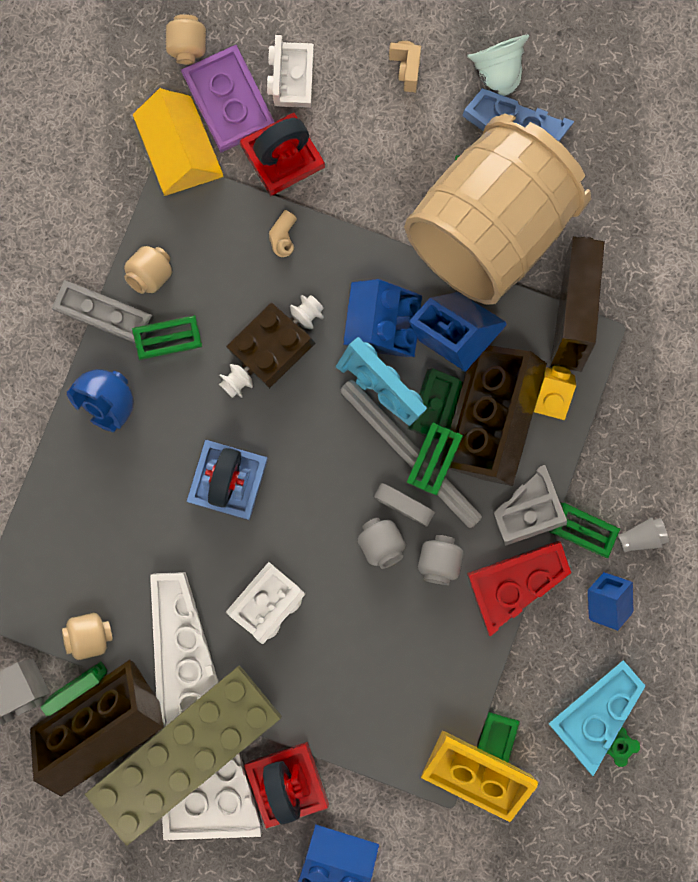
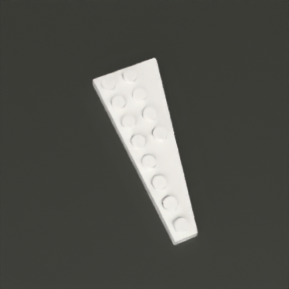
M186 572L150 575L156 697L160 702L164 727L218 683ZM240 753L162 817L163 840L261 837L262 825Z

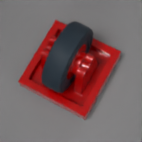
M294 112L240 140L241 148L270 196L325 168V162L311 141L307 128Z
M308 742L246 762L244 765L266 829L296 821L300 817L329 807V802Z

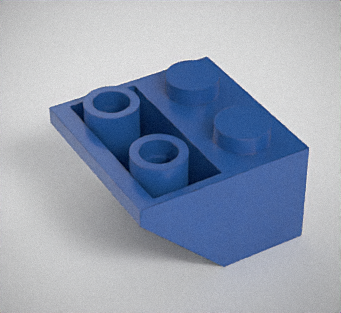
M380 279L351 282L343 345L349 346L351 342L359 337L363 342L373 346L379 354L415 357L417 336L409 321L421 308L422 295Z
M459 292L429 298L409 321L418 341L465 372L507 325L506 321Z
M315 824L298 882H370L379 844Z

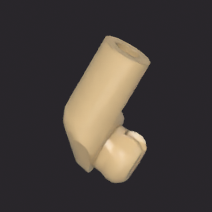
M287 210L283 211L269 231L272 250L279 257L289 256L294 250V245L291 243L288 232L297 218Z

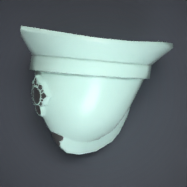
M529 35L511 38L485 50L467 55V58L475 63V69H478L481 81L495 93L506 96L518 87L522 74L523 46Z

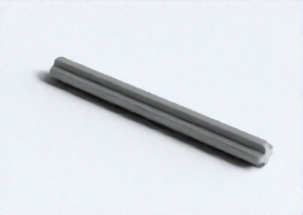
M354 380L345 383L340 389L341 394L413 469L420 450ZM427 457L419 472V476L422 479L430 462ZM436 467L428 483L432 487L440 472ZM445 477L438 496L467 527H474L481 520V514Z

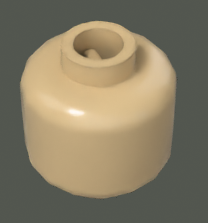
M184 14L175 16L174 20L166 25V52L176 58V62L179 64H194L195 59L201 58L206 52L205 26L198 21L196 16Z
M149 246L139 248L124 266L126 282L131 288L141 294L157 292L172 274L169 255L159 247L155 249Z
M97 613L72 617L67 621L66 628H62L66 654L72 653L73 657L77 660L104 654L107 649L106 642L112 641L109 621L102 622L101 617Z

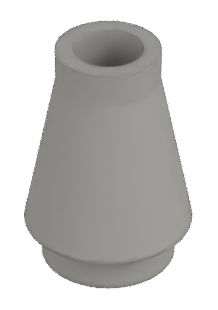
M651 517L632 529L618 534L624 553L663 548L662 544L669 543L667 531L661 518L653 520Z

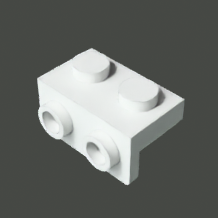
M275 35V46H269V65H274L273 76H268L267 94L273 95L274 106L311 108L314 44L286 43L282 41V35Z
M268 562L226 613L249 631L257 641L264 644L267 639H271L277 634L283 620L299 608L305 593Z

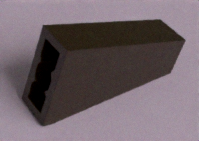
M575 236L571 240L566 253L550 367L561 366L568 370L582 372L596 344L605 241L594 240L591 237Z

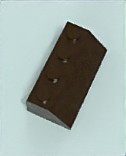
M489 345L468 368L450 428L451 431L463 435L449 468L450 470L485 481L508 486L514 485L547 363L531 351ZM448 437L440 463L441 467L454 440Z
M128 660L102 678L97 685L30 728L34 782L62 797L164 728L160 702L133 661Z

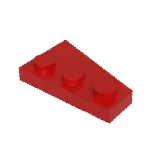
M556 541L467 573L488 635L492 636L496 633L500 626L509 619L515 618L523 611V608L537 597L543 596L570 575L571 570L561 542Z

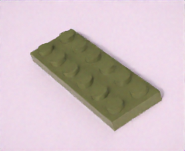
M238 665L84 795L124 844L128 846L278 722L282 716L243 668Z

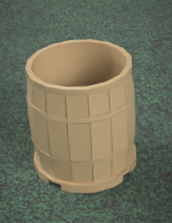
M502 114L489 121L484 128L482 136L466 148L437 182L430 187L426 196L406 219L404 226L409 242L420 258L435 274L469 299L485 305L496 304L513 285L520 281L552 243L557 240L572 217L579 216L591 200L590 190L584 191L581 184L585 174L569 151L543 128L532 122L523 127L513 123L516 117L508 114Z

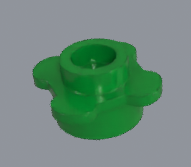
M621 727L606 754H609L614 759L615 765L624 767L628 763V758L633 753L639 752L640 743L635 739H631L627 735L626 729ZM620 743L623 744V748L621 750L617 748L618 744Z

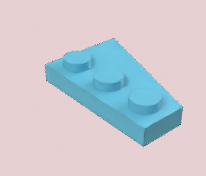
M359 337L349 344L335 366L342 373H345L347 370L352 372L358 378L356 383L362 389L366 390L368 388L377 392L380 403L408 426H411L427 409L420 395L414 390H409L400 380L396 370L386 366L378 358L373 346L363 342Z
M624 660L549 723V726L592 777L645 688V684Z

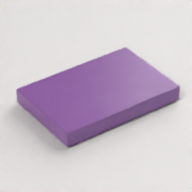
M237 45L181 69V73L220 153L239 145L241 139L274 123Z

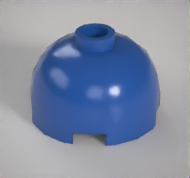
M90 370L77 378L67 391L68 399L75 409L79 410L82 406L94 416L90 422L110 432H115L117 428L120 429L133 411L134 400L131 389L127 385L128 380L117 371Z

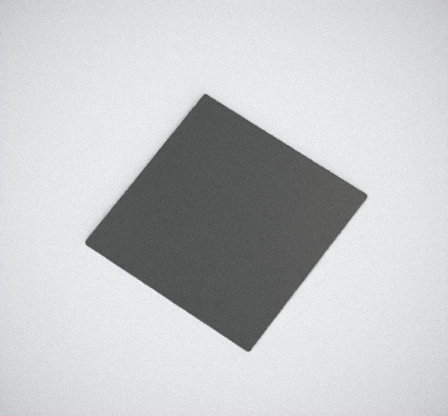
M152 167L100 294L151 314L153 316L151 324L195 315L202 347L139 361L135 343L87 325L0 538V635L86 669L101 661L107 669L105 676L128 660H131L135 663L156 695L150 575L186 572L218 682L240 665L282 716L278 722L261 735L262 737L290 748L308 742L312 756L440 806L453 808L458 796L422 779V772L442 730L475 747L477 746L526 607L523 608L520 614L515 618L509 619L498 628L499 630L489 636L467 573L549 544L552 534L547 531L505 546L494 512L504 502L509 501L513 497V493L522 484L525 485L537 473L536 470L543 465L547 468L560 503H564L624 336L625 326L620 322L598 315L596 344L582 372L570 370L571 374L575 375L576 388L566 418L562 420L533 412L513 486L485 481L450 469L448 470L446 478L482 516L481 520L474 527L469 528L439 496L407 483L412 468L341 394L340 389L345 383L350 380L356 382L358 378L349 370L342 373L335 367L348 347L343 345L351 282L383 280L422 295L421 307L431 297L458 291L435 274L420 258L413 246L280 197L270 196L269 193L225 177L164 196ZM287 210L297 218L288 232L291 243L294 245V250L289 256L279 257L272 250L269 231L283 211ZM143 246H149L154 249L159 247L170 257L169 264L172 268V274L155 293H138L129 286L124 277L126 275L124 270L126 262ZM515 284L496 304L485 305L474 301L507 323L506 327L491 342L490 346L531 351L547 363L546 367L552 368L550 363L560 300ZM301 295L306 298L312 295L323 306L324 309L321 313L324 318L315 317L312 320L313 329L302 326L300 328L316 344L270 389L255 374H248L252 378L253 388L244 386L241 389L243 397L241 398L236 394L232 398L219 385L223 381L219 375L228 376L231 373L230 364L239 365L242 369L244 368L242 367L243 363L226 346L271 302L291 318L293 316L291 315L290 306L299 307L302 304ZM188 324L146 333L144 339L191 330V326ZM193 337L144 346L143 349L146 352L194 342ZM418 339L415 357L377 353L378 358L386 366L396 370L402 383L409 390H414L418 394L420 393L427 369L430 368L458 378L462 382L465 379V371L418 341ZM95 369H103L110 372L117 371L128 380L127 385L131 389L134 405L129 418L120 429L117 428L115 432H110L90 422L94 417L82 406L79 410L75 409L69 401L67 391L83 373ZM362 389L413 444L421 450L426 436L408 430V425L380 403L378 393L373 389ZM205 440L268 458L250 520L187 502ZM433 440L426 456L429 460H431L439 440ZM444 446V448H443V450H442V453H441V455H440V457H439V460H438V462H437V464H436V468H437L439 471H440L441 468H442V467L440 466V463H441V459H442V456H443V452H444L445 446ZM418 475L416 480L422 481V478ZM380 484H386L434 511L435 514L428 527L413 521L376 500L373 496ZM374 518H379L380 521H393L406 543L405 550L402 553L403 558L396 564L381 569L380 566L369 564L358 545V537L364 531L362 526ZM436 535L454 538V544L463 550L460 575L458 579L450 581L449 585L427 582L424 580V575L418 570L423 543L435 540ZM270 562L305 593V596L302 598L299 608L283 620L277 634L271 639H267L264 644H261L249 631L232 619L226 611L265 565ZM97 613L101 617L102 622L109 621L112 641L106 642V652L102 655L82 660L75 659L72 653L66 654L62 628H66L67 621L72 617Z

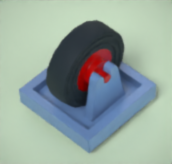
M205 440L187 502L250 520L268 458Z

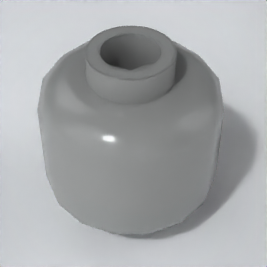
M374 518L362 526L364 531L358 537V545L369 564L380 566L381 569L396 564L403 558L402 553L405 550L406 543L393 521H380L379 518Z
M436 535L435 540L423 543L418 570L424 575L425 581L449 585L450 581L458 579L463 559V550L454 544V538Z

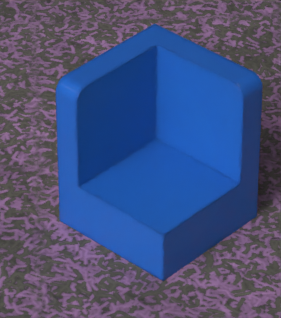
M603 572L588 589L589 619L618 631L634 611L633 582Z

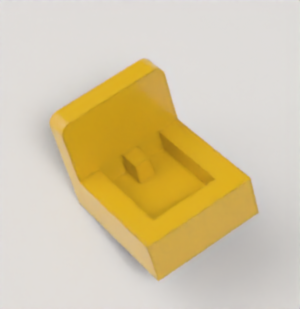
M561 366L546 367L534 409L535 413L565 420L576 388L575 375L571 374L570 370Z

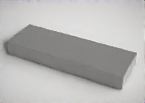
M66 280L63 281L52 306V309L58 313L132 343H135L132 328L150 325L153 319L151 314ZM146 333L140 334L141 340L145 338Z

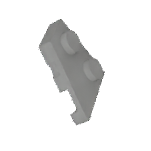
M545 465L540 466L536 470L537 473L525 485L522 484L513 493V497L509 501L504 502L494 512L505 546L567 525V519Z

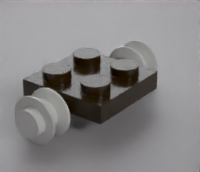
M301 295L302 304L299 307L290 306L291 315L293 316L291 318L271 302L226 346L243 363L242 367L244 368L242 369L239 365L230 364L231 373L228 376L219 375L223 379L219 385L232 398L236 394L242 398L241 389L244 386L253 388L252 378L248 374H255L270 389L316 344L300 328L302 326L313 329L312 320L315 317L324 318L321 313L324 309L323 306L312 295L308 298Z

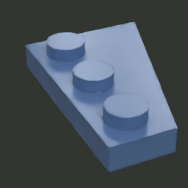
M483 88L465 108L462 115L482 131H484L485 126L492 118L502 114L513 115L516 117L513 123L526 127L532 122L543 128L559 142L574 123V121L567 118L559 120L548 116L547 111L539 108L534 111L520 106L518 101Z

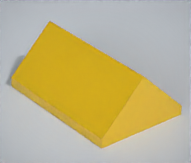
M159 88L133 113L135 124L164 196L223 177L222 170L191 96Z
M443 730L421 775L422 779L508 822L512 821L538 786V781L530 773Z

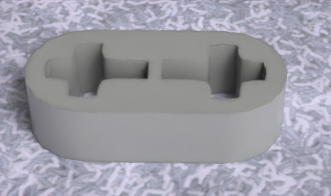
M383 483L380 484L373 496L379 502L425 527H428L435 514L434 511Z

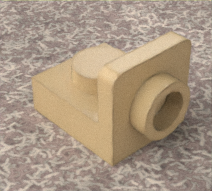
M410 41L390 43L389 60L401 61L399 81H404V91L416 93L421 46L415 45Z

